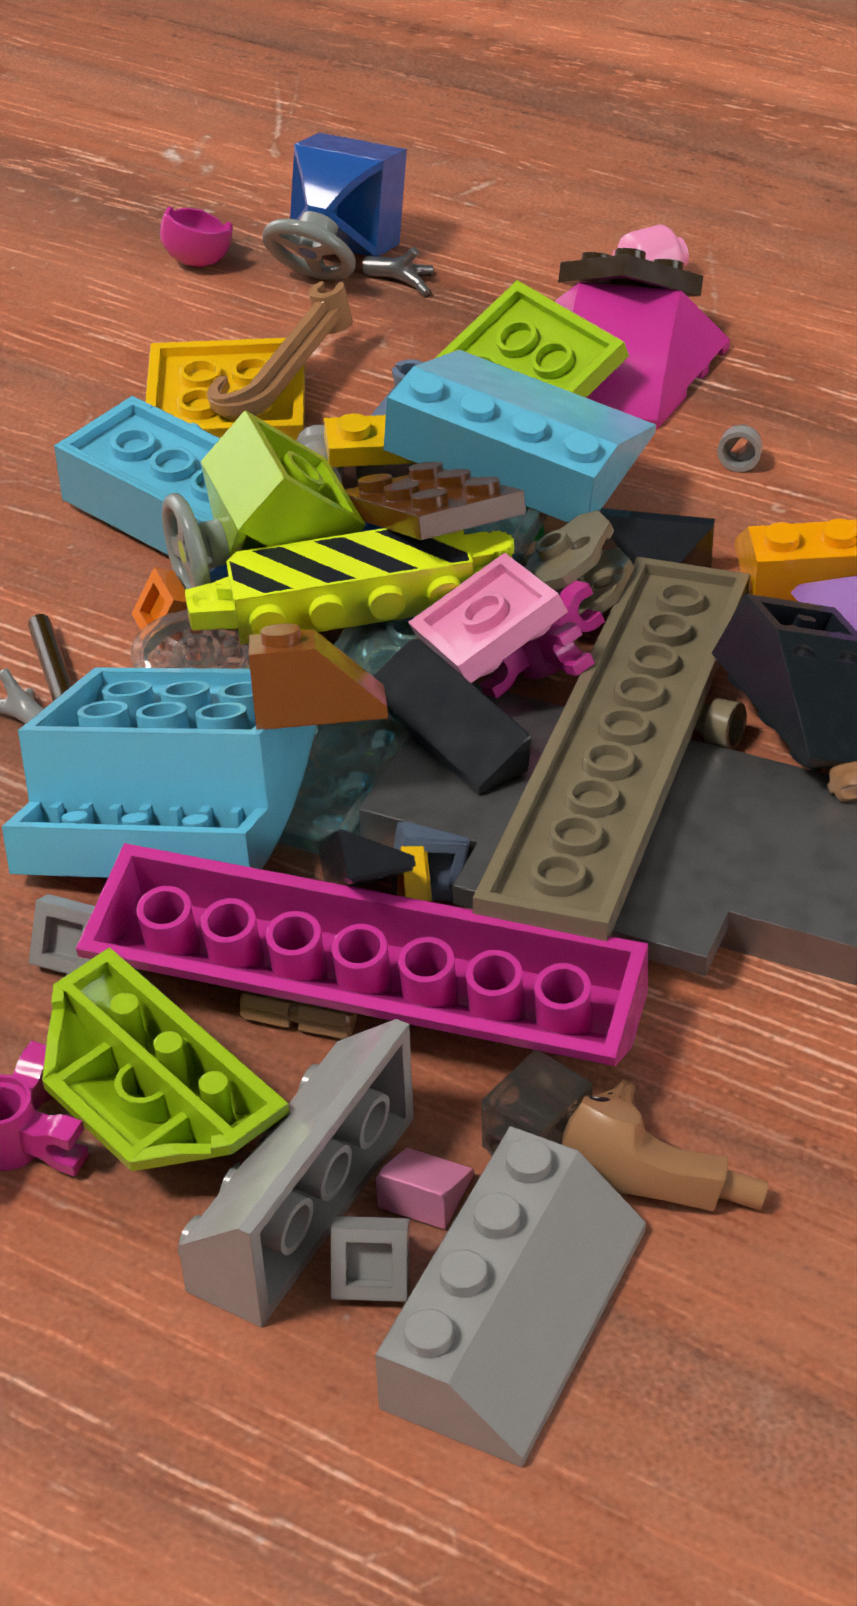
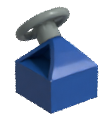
M317 133L295 143L290 219H277L266 225L262 238L267 250L279 262L300 274L320 280L334 281L345 279L353 273L356 265L353 253L378 257L399 245L407 149L325 133ZM284 246L294 250L299 256L295 255L294 253L286 249ZM336 254L341 264L327 266L322 256Z

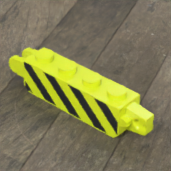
M382 528L237 551L226 561L228 577L185 590L189 622L192 631L213 629L237 630L240 645L249 644V635L261 634V629L274 624H296L300 626V631L314 629L317 632L415 617L503 553L512 558V554H514V538H511V534H507L506 531L501 532L500 530H492L490 533L484 531L465 535L464 531L460 530L419 540Z

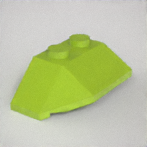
M110 947L53 984L51 1001L53 1009L47 1035L42 1079L44 1089L74 1118L82 1120L83 1126L131 1172L231 1155L290 1113L289 1104Z

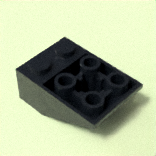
M745 593L711 653L728 673V681L735 688L746 694L759 710V718L766 725L776 730L790 747L789 753L791 757L800 765L819 771L823 768L832 769L837 765L857 761V631L835 607Z

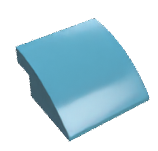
M95 667L18 730L29 803L2 826L9 874L108 878L124 843L262 869L278 843L294 807L307 766L316 725L256 730L250 669Z

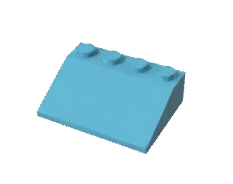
M457 350L413 366L387 397L383 450L416 463L442 462L443 469L446 470L468 469L471 472V476L476 478L498 477L500 484L524 490L525 506L569 523L578 515L601 510L655 434L657 425L462 350Z

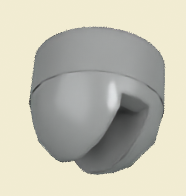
M746 424L734 425L722 435L717 448V455L722 465L734 472H746L754 468L763 450L761 436L754 428ZM740 438L747 439L748 442L738 456L730 451Z

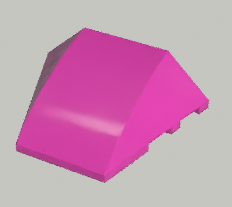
M579 282L554 301L624 341L629 353V357L586 398L656 424V429L664 423L686 398L687 387L695 378H703L709 372V362L716 355L723 356L730 348V339L680 290Z

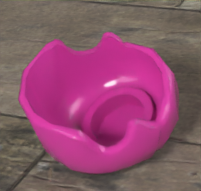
M173 207L166 208L160 223V239L171 257L185 265L204 267L218 262L230 248L233 233V224L227 221L223 224L218 218L202 209L184 207L174 210Z

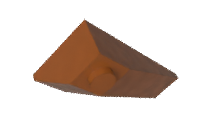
M283 623L264 627L261 629V634L249 635L248 655L256 730L388 719L384 685L314 629L300 631V626L296 624Z

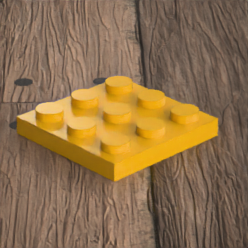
M286 338L151 343L145 402L187 423H196L202 430L221 438L237 419L220 416L210 408L207 398V391L217 377L226 376L230 385L227 393H232L246 387ZM305 363L272 405L263 413L256 415L259 419L297 440L299 433L305 429Z

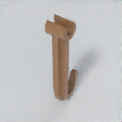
M323 281L313 285L308 291L312 307L250 384L238 391L227 393L230 389L228 378L226 376L217 377L207 391L210 408L218 415L230 419H238L245 410L256 416L268 409L327 334L342 332L352 325L353 319L343 282H339L335 289L330 292H326Z

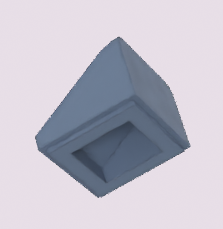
M397 822L394 848L400 850L401 846H424V851H427L432 900L453 901V884L467 862L470 843L468 837L415 823ZM398 876L390 878L395 895H397Z

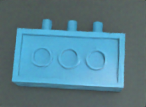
M131 396L54 445L62 500L168 555L162 523V504L167 495L171 493L182 495L189 503L198 524L213 520L201 460L220 438L202 430L196 423H187Z

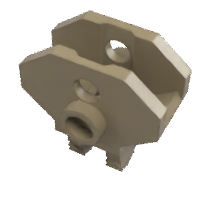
M598 510L578 515L561 529L544 535L535 544V550L532 554L526 555L524 559L521 557L518 560L515 559L516 562L559 595L565 587L575 580L589 583L593 594L582 600L578 609L579 615L587 609L603 614L616 604L634 570L631 560L619 547L602 550L604 542L611 538L614 529Z

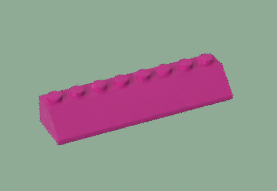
M124 843L76 947L78 957L92 959L110 947L136 969L391 1021L398 1019L420 1027L616 1066L633 1047L648 993V943L611 936L608 937L607 941L477 915L473 914L471 909Z

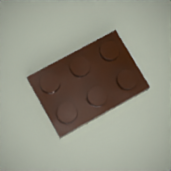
M442 462L414 464L409 467V475L392 478L391 474L364 476L358 479V487L345 490L364 522L419 540L526 514L524 490L502 485L498 477H472L468 469H443Z

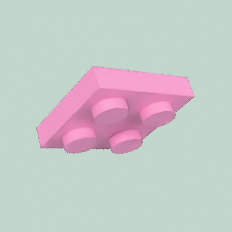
M503 553L408 623L417 638L472 683L478 677L485 676L496 670L503 659L522 645L544 635L555 621L568 613V610L556 591L509 555Z

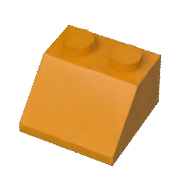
M837 518L825 522L794 524L777 522L771 525L747 527L735 538V551L741 573L750 574L749 594L797 601L791 592L799 584L857 576V519Z

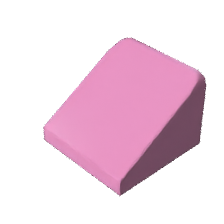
M406 1147L382 1167L376 1178L378 1208L446 1230L474 1176L473 1168Z

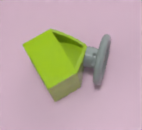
M246 410L201 460L213 520L198 524L189 503L178 493L167 495L162 504V523L169 559L173 571H175L185 590L211 583L209 569L227 565L226 561L237 551L361 532L366 526L325 457Z

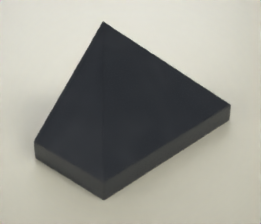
M601 508L600 513L610 522L614 529L611 538L604 542L602 546L603 551L619 547L631 560L632 564H634L637 557L712 568L715 519Z

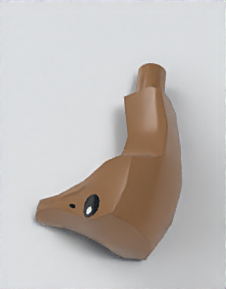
M622 1079L612 1090L598 1095L584 1096L577 1109L569 1118L561 1144L578 1150L618 1193L664 1200L713 1212L719 1198L757 1210H761L764 1204L768 1182L728 1170V1157L677 1149L647 1133L642 1115L635 1108L634 1093L636 1086L631 1081Z

